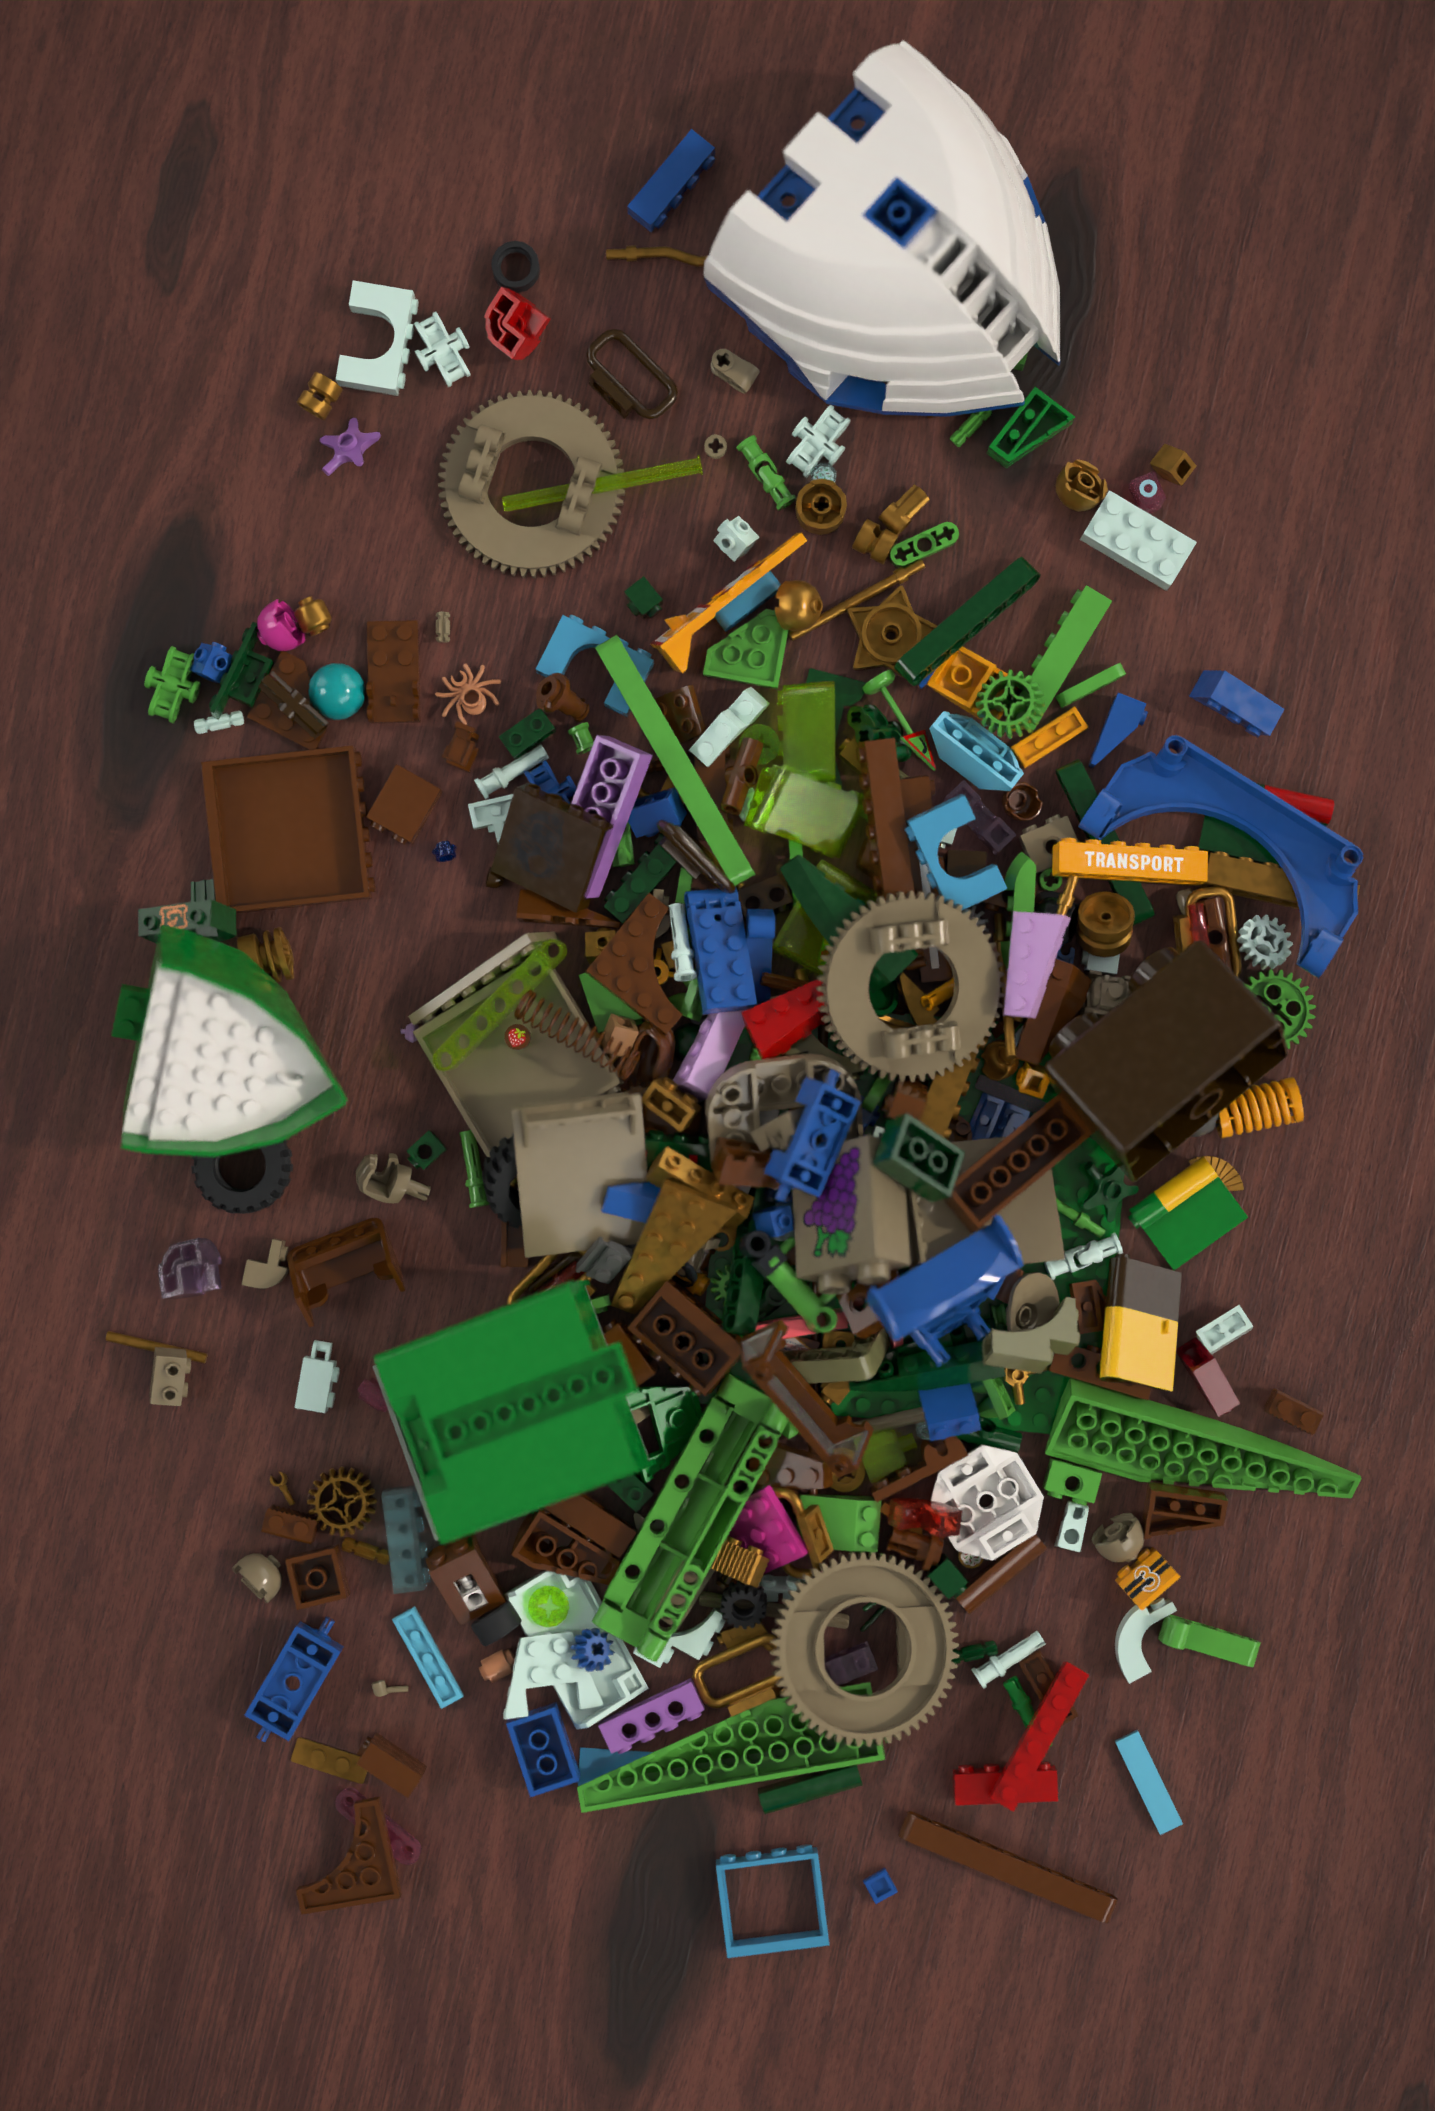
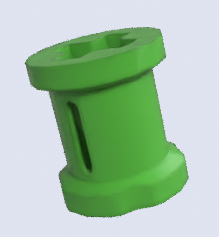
M588 722L568 730L569 735H572L578 748L576 750L577 755L591 751L594 744L588 730Z

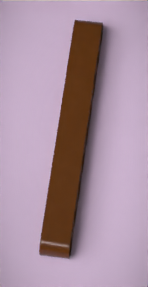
M912 1811L907 1812L898 1834L905 1841L1106 1924L1109 1923L1118 1901L1117 1897L1106 1891Z

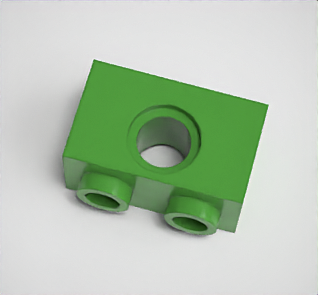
M1050 1457L1042 1487L1048 1490L1047 1495L1062 1499V1496L1066 1495L1073 1497L1072 1502L1086 1506L1087 1502H1095L1102 1473ZM1071 1476L1077 1477V1486L1074 1489H1067L1065 1487L1066 1479Z

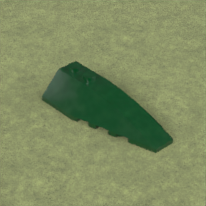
M799 854L780 867L791 890L811 921L829 945L833 946L834 943L830 940V936L839 937L835 929L837 927L845 929L842 920L846 919L852 922L850 913L855 912L860 915L858 907L865 906L866 903L859 898L855 900L844 892L845 888L839 883L834 884L825 878L824 872ZM909 949L902 952L882 954L872 969L868 988L875 993L891 983L918 956V953L914 949Z

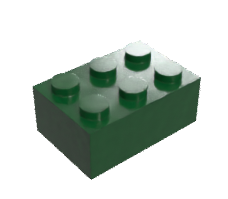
M905 1113L887 1120L872 1164L919 1196L933 1203L951 1196L965 1152Z

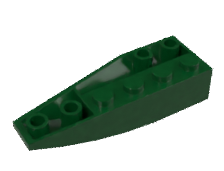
M994 1318L983 1320L990 1330H997ZM963 1324L938 1339L944 1350L951 1357L945 1364L941 1362L942 1365L937 1367L927 1351L919 1348L913 1340L888 1350L873 1377L862 1381H848L850 1391L905 1392L969 1384L1004 1377L1006 1373L1003 1367L983 1364L982 1341L979 1342L969 1326Z

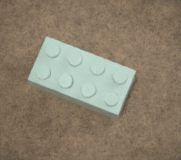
M1110 490L1080 539L1165 591L1172 585L1197 543Z

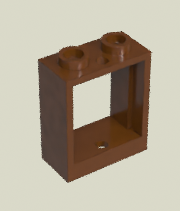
M624 1318L619 1322L613 1319L602 1328L608 1346L621 1342L636 1386H639L654 1375L659 1366L644 1345L638 1344L631 1338L630 1334L632 1332L627 1329L629 1325Z

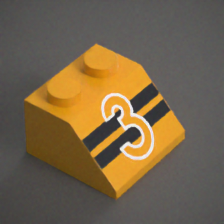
M1154 1547L1150 1550L1148 1548L1142 1550L1136 1557L1137 1561L1131 1566H1124L1117 1573L1118 1578L1115 1579L1141 1611L1180 1578L1178 1573Z

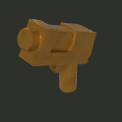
M762 1622L759 1625L756 1623L754 1628L747 1626V1629H742V1626L738 1628L732 1626L728 1629L726 1627L720 1631L717 1639L720 1645L725 1644L727 1649L756 1636L767 1633V1629ZM770 1644L762 1645L769 1652L773 1650V1646Z

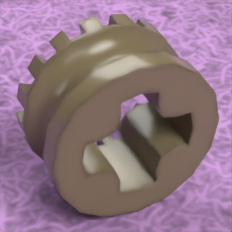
M716 434L706 439L704 444L705 452L710 458L719 459L725 455L727 443L722 436ZM714 440H718L719 445H723V449H718V453H713V450L708 448L709 445L714 443Z

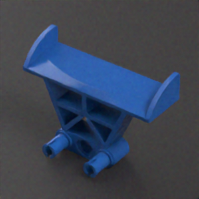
M997 1214L993 1217L990 1225L879 1290L875 1287L870 1288L866 1302L895 1342L910 1334L918 1347L923 1350L925 1349L935 1362V1365L939 1367L942 1365L941 1362L945 1364L951 1358L939 1343V1338L963 1324L969 1326L979 1342L983 1341V1337L985 1338L991 1330L980 1317L981 1312L978 1306L1002 1278L1023 1267L1021 1253L1008 1226L1002 1217Z

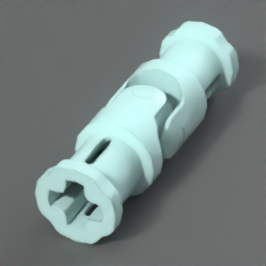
M1114 1232L1108 1238L1097 1242L1093 1240L1086 1245L1064 1251V1260L1044 1262L1049 1277L1054 1280L1055 1276L1068 1271L1071 1273L1088 1267L1092 1262H1102L1103 1258L1116 1253L1123 1254V1250ZM1074 1254L1080 1263L1079 1265L1074 1263Z

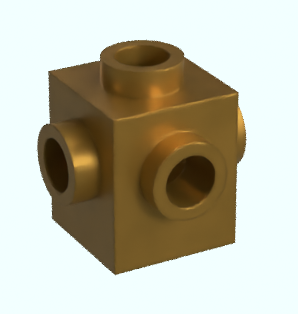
M599 928L597 932H585L586 958L589 964L594 962L614 937L616 930Z

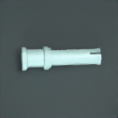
M540 744L502 768L495 767L492 769V773L480 780L477 778L474 781L483 797L487 799L489 794L501 787L506 788L509 785V781L535 767L542 761L549 759V756Z
M674 903L668 907L674 950L671 954L676 968L674 979L682 982L690 981L697 977V972L693 968L692 958L694 957V951L690 948L685 905Z
M1035 1631L997 1657L996 1655L989 1657L988 1662L977 1669L974 1667L971 1670L982 1688L985 1689L987 1683L998 1676H1005L1007 1669L1037 1649L1045 1646L1046 1643L1039 1632Z

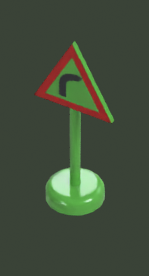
M887 670L868 681L862 687L866 695H873L879 691L882 692L907 735L902 736L900 739L935 771L936 767L926 731L921 730L915 733L912 731L886 688L895 680L893 670Z

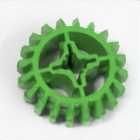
M1009 669L1008 676H1004L1003 672L999 671V679L995 680L993 676H990L991 684H982V688L986 692H978L977 694L978 698L981 699L976 702V707L981 709L977 712V716L983 718L981 723L984 727L989 726L988 731L990 733H994L997 730L998 737H1002L1005 732L1009 739L1013 737V732L1022 737V729L1025 728L1027 732H1031L1032 729L1029 724H1039L1035 716L1040 717L1044 714L1039 709L1045 706V701L1041 699L1044 693L1042 690H1038L1040 687L1038 682L1032 683L1033 678L1031 675H1027L1024 678L1023 672L1019 671L1014 676L1013 670ZM1015 687L1027 691L1030 694V699L1017 696ZM1005 688V692L1003 693V695H1001L1000 697H994L999 691ZM1011 696H1012V699H1013L1014 703L1011 704V708H1010V712H1009V710H1008V708H1007L1006 705H1009V703H1010V701H1011ZM991 709H996L997 712H1004L1006 722L996 719L991 714ZM1027 711L1021 718L1016 720L1018 713Z

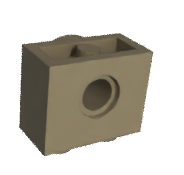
M1058 814L1046 819L1047 824L1037 828L1036 824L1022 830L1023 835L1018 839L1025 855L1035 863L1036 874L1052 868V854H1049L1045 849L1047 842L1058 843L1062 838H1075L1076 842L1079 843L1068 816L1061 818Z

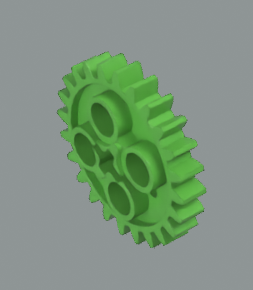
M1269 969L1267 977H1265L1262 971L1258 972V980L1250 976L1248 980L1251 985L1245 984L1255 996L1259 995L1269 1006L1277 1005V1013L1292 1023L1291 1026H1288L1279 1015H1274L1282 1024L1287 1049H1290V1041L1298 1045L1299 1039L1297 1036L1307 1037L1303 1029H1312L1313 1026L1307 1021L1316 1017L1309 1013V1010L1316 1008V1005L1308 1003L1314 996L1305 995L1309 987L1300 988L1301 978L1293 982V973H1288L1286 977H1283V970H1278L1276 976H1274L1273 970ZM1269 986H1274L1278 991V995L1274 1000L1270 999L1266 994ZM1289 1002H1293L1297 1006V1013L1294 1016L1289 1015L1286 1011V1006Z

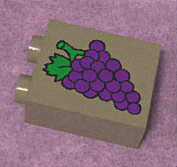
M865 1135L843 1142L820 1198L799 1189H792L797 1278L818 1283L819 1293L835 1295L847 1293L850 1291V1281L858 1279V1282L862 1284L885 1283L890 1280V1270L910 1265L905 1186L872 1164L881 1140L879 1137Z

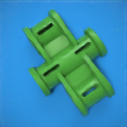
M171 646L162 672L158 671L154 666L149 668L144 686L148 689L150 687L156 688L150 702L149 716L157 715L168 719L170 723H174L179 714L183 698L189 699L190 703L196 701L201 683L199 681H189L192 674L189 670L194 661V653L187 654Z

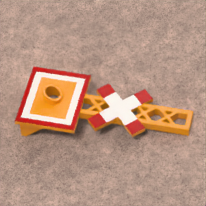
M796 533L762 561L758 560L750 565L736 580L717 591L711 597L712 600L707 604L698 605L687 615L664 619L670 628L651 642V646L658 649L674 671L685 672L687 670L692 634L716 616L715 613L807 542L804 535Z

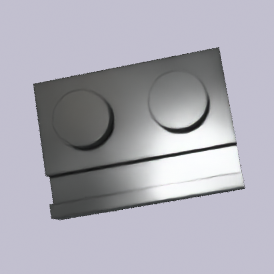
M599 1236L576 1264V1272H586V1276L609 1285L632 1258L633 1249L613 1241L605 1242L603 1237Z

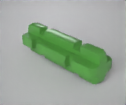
M992 411L973 413L959 427V431L956 430L951 435V442L955 446L960 447L966 441V437L969 438L982 425L983 420L986 421L991 416Z

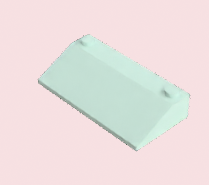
M544 1570L503 1594L506 1600L511 1602L522 1619L520 1626L526 1637L571 1631L573 1637H575L576 1635H581L582 1630L589 1629L591 1631L592 1628H598L600 1633L606 1632L592 1623L602 1601L591 1581ZM608 1633L606 1641H613L609 1649L615 1652L614 1655L608 1656L611 1663L604 1665V1669L601 1671L594 1669L593 1672H589L602 1699L603 1706L579 1709L576 1682L553 1685L576 1730L589 1728L649 1689L623 1640Z

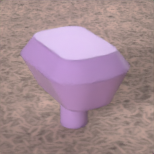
M412 1023L407 1024L406 1029H401V1034H405V1039L414 1043L417 1039L413 1031L418 1029L419 1026Z

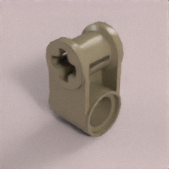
M719 349L712 356L710 364L712 373L737 391L746 394L759 375V369L727 349ZM723 359L727 361L726 365L718 366V362H721Z

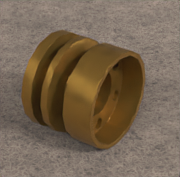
M281 927L274 928V940L268 930L264 931V943L261 944L255 934L238 937V949L244 951L267 974L272 973L277 983L282 982L281 970L287 980L294 979L293 953Z

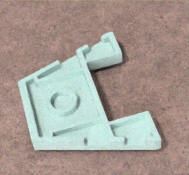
M571 1631L519 1638L512 1670L511 1685L507 1694L506 1709H504L503 1713L504 1719L528 1716L527 1688L576 1682L579 1709L603 1706L602 1699L590 1673L585 1670V1667H577L579 1659H572L576 1651L570 1647L577 1643Z

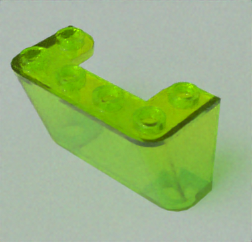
M773 764L772 768H762L744 826L765 834L778 835L811 848V851L829 858L840 859L862 814L864 794L849 790V792L841 790V785L832 782L823 784L818 782L819 777L805 773L804 776L796 773V768L788 765H782L781 767Z

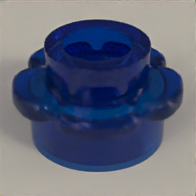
M442 841L436 844L432 854L436 856L438 862H447L456 857L455 851L457 847L451 844L450 841Z

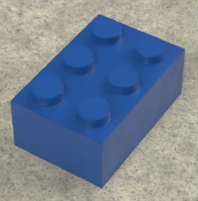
M557 1702L528 1711V1716L507 1720L506 1725L530 1797L580 1780L581 1774Z

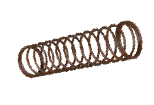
M528 990L524 994L515 1010V1019L520 1020L522 1018L524 1024L531 1021L532 1029L540 1026V1033L548 1031L549 1038L557 1036V1042L562 1043L565 1041L566 1048H571L574 1045L575 1053L583 1050V1057L587 1058L591 1055L592 1063L600 1060L601 1068L609 1064V1072L612 1073L617 1070L618 1078L625 1080L629 1077L639 1060L640 1051L634 1050L630 1054L620 1073L622 1063L631 1050V1046H629L620 1063L615 1069L611 1070L612 1061L623 1044L622 1041L615 1048L611 1059L605 1065H602L603 1057L611 1046L614 1036L609 1039L603 1053L594 1061L595 1051L603 1040L605 1031L599 1036L594 1049L585 1056L586 1046L594 1036L597 1027H593L585 1044L576 1051L578 1040L586 1030L588 1021L583 1024L576 1040L568 1046L569 1036L578 1024L579 1017H576L566 1037L559 1041L560 1032L569 1020L571 1012L566 1014L559 1030L553 1036H550L551 1028L561 1014L562 1007L556 1011L550 1026L542 1031L543 1022L552 1010L554 1003L551 1002L548 1005L541 1021L536 1026H533L534 1017L543 1006L545 997L541 998L537 1004L533 1016L528 1021H524L525 1014L536 998V992ZM528 999L526 1005L524 1006L523 1010L521 1011V1009H522L524 1003H525L526 1000Z

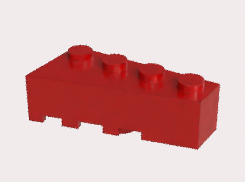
M816 979L741 1012L745 1027L761 1059L775 1058L780 1053L783 1055L791 1049L790 1046L801 1038L804 1040L811 1035V1031L820 1024L823 1026L827 1023L821 1020L827 1013L818 1010L819 1007L824 1005V1002L817 1001L816 999L823 995V992L816 990L817 986L823 985L822 981Z

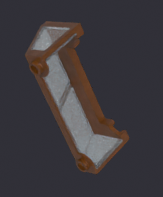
M780 1319L743 1336L739 1343L743 1368L838 1478L858 1470L874 1429L867 1420L863 1421L862 1424H855L851 1422L852 1418L849 1415L838 1419L780 1351L784 1349L787 1343L783 1336L786 1335L789 1329Z

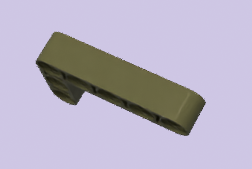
M883 1328L866 1339L856 1336L851 1347L787 1350L781 1352L808 1383L862 1381L876 1374L890 1347V1341L886 1328ZM772 1381L768 1382L770 1386L774 1385Z

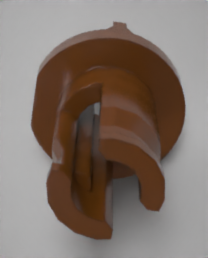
M553 673L541 681L537 688L536 703L543 711L549 713L559 710L568 716H572L577 722L582 721L588 715L590 705L584 703V698L578 697L575 692L570 690L569 679L563 674Z
M893 1526V1533L889 1537L887 1551L893 1550L903 1556L922 1561L921 1569L929 1571L931 1566H937L943 1549L945 1533L932 1530L930 1536H926L910 1530H900Z

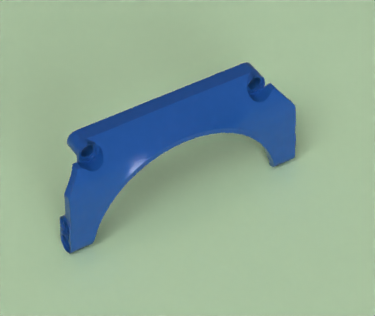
M1178 735L1170 736L1157 756L1150 751L1145 755L1121 764L1106 788L1101 790L1078 827L1096 839L1102 840L1116 828L1142 816L1163 812H1190L1217 818L1244 831L1268 850L1289 879L1298 901L1302 927L1301 945L1296 965L1319 979L1344 940L1342 938L1358 914V880L1351 877L1363 860L1361 849ZM1169 749H1174L1178 754L1172 753ZM1344 858L1350 859L1352 863H1348Z

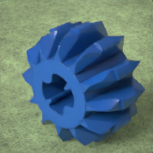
M592 1628L591 1631L584 1629L581 1631V1635L574 1637L577 1644L571 1645L570 1648L576 1651L572 1659H579L577 1667H585L587 1672H593L594 1669L601 1671L604 1669V1665L611 1663L608 1656L614 1655L615 1652L609 1649L613 1641H606L608 1633H600L598 1628Z

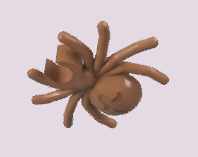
M467 664L463 665L467 675L463 671H459L463 677L461 682H455L451 675V685L446 677H442L443 683L453 692H436L435 696L441 698L454 697L445 707L442 717H446L450 708L457 702L458 717L463 724L467 725L462 715L461 704L467 713L471 715L481 714L486 708V699L481 692L489 696L496 706L499 705V701L494 694L485 688L479 687L489 684H500L501 680H487L477 683L484 672V665L480 666V670L474 680Z

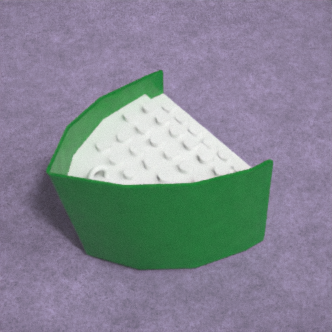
M161 925L148 988L121 984L112 1028V1037L136 1041L123 1105L121 1149L152 1154L216 1157L282 1142L346 1104L347 1098L286 990L244 951L190 930Z

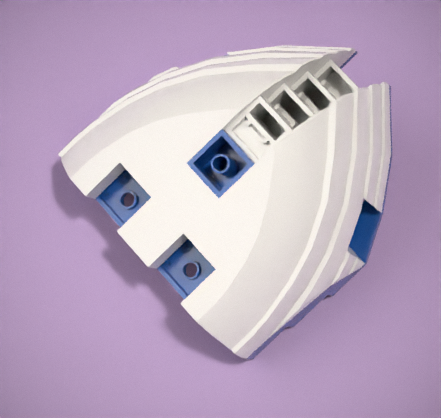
M903 40L900 44H893L870 54L853 73L855 89L828 119L817 113L783 151L786 165L757 197L747 191L733 206L714 241L709 256L705 260L704 278L708 289L746 320L749 332L786 361L789 373L826 404L884 415L943 417L1023 406L1025 404L1023 392L1019 389L1018 383L1010 371L1024 355L1035 346L1055 364L1060 365V286L1048 227L1028 175L1020 164L1007 138L997 131L988 116L969 95L947 79L926 57ZM855 120L865 122L864 127L859 130L853 129L851 124ZM785 197L795 198L794 205L791 207L783 206L781 203ZM882 381H890V382L886 385V384L883 383Z

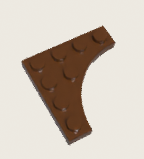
M648 893L585 973L664 1035H667L683 1015L664 994L654 968L653 949L655 936L669 908L652 894Z
M380 1796L354 1802V1838L342 1862L325 1877L313 1883L299 1886L296 1889L301 1915L401 1897L402 1892Z

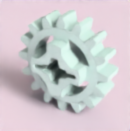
M1256 915L1253 919L1246 921L1243 924L1244 926L1238 931L1241 936L1237 939V942L1243 944L1238 950L1239 952H1246L1247 955L1244 959L1246 961L1251 958L1253 960V967L1259 963L1262 970L1268 966L1274 969L1276 966L1284 963L1291 954L1289 948L1293 945V942L1287 941L1291 933H1284L1283 929L1286 925H1277L1278 919L1276 917L1269 921L1268 915H1264L1262 918Z

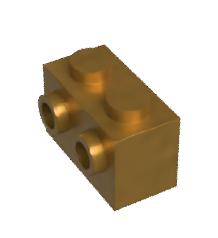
M660 1077L652 1082L641 1098V1102L681 1132L690 1126L702 1109V1106L698 1104V1099L687 1092L684 1094L677 1088L678 1085L672 1079Z

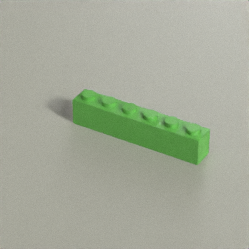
M1087 585L1083 591L1079 589L1076 591L1070 601L1074 606L1069 613L1064 611L1057 623L1061 626L1057 634L1053 632L1050 634L1044 644L1048 649L1043 656L1038 654L1031 666L1035 669L1031 675L1033 678L1032 683L1038 682L1040 685L1038 690H1042L1044 693L1041 699L1045 701V706L1039 708L1043 713L1047 710L1112 600ZM1018 687L1022 691L1019 696L1030 699V694ZM1011 699L1009 705H1007L1009 712L1011 704L1014 703L1013 699ZM1027 711L1018 713L1016 720L1021 718ZM1035 716L1038 719V721H1040L1042 718V716ZM1031 723L1029 725L1032 731L1028 732L1030 734H1032V732L1035 730L1037 726Z

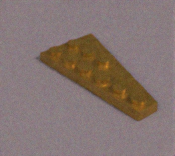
M665 1179L632 1253V1258L629 1260L613 1296L611 1306L635 1314L737 1212L738 1206Z

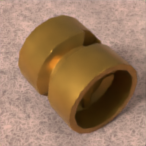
M314 372L308 382L309 390H303L297 400V404L315 417L325 420L332 409L330 403L337 401L343 389L328 377ZM315 394H317L318 396H320V397L323 398L324 400H323V402H321V401H319L318 399L314 398L313 396H314Z
M867 519L858 533L852 548L862 554L870 553L871 559L883 565L899 535L888 529L881 531L880 525Z

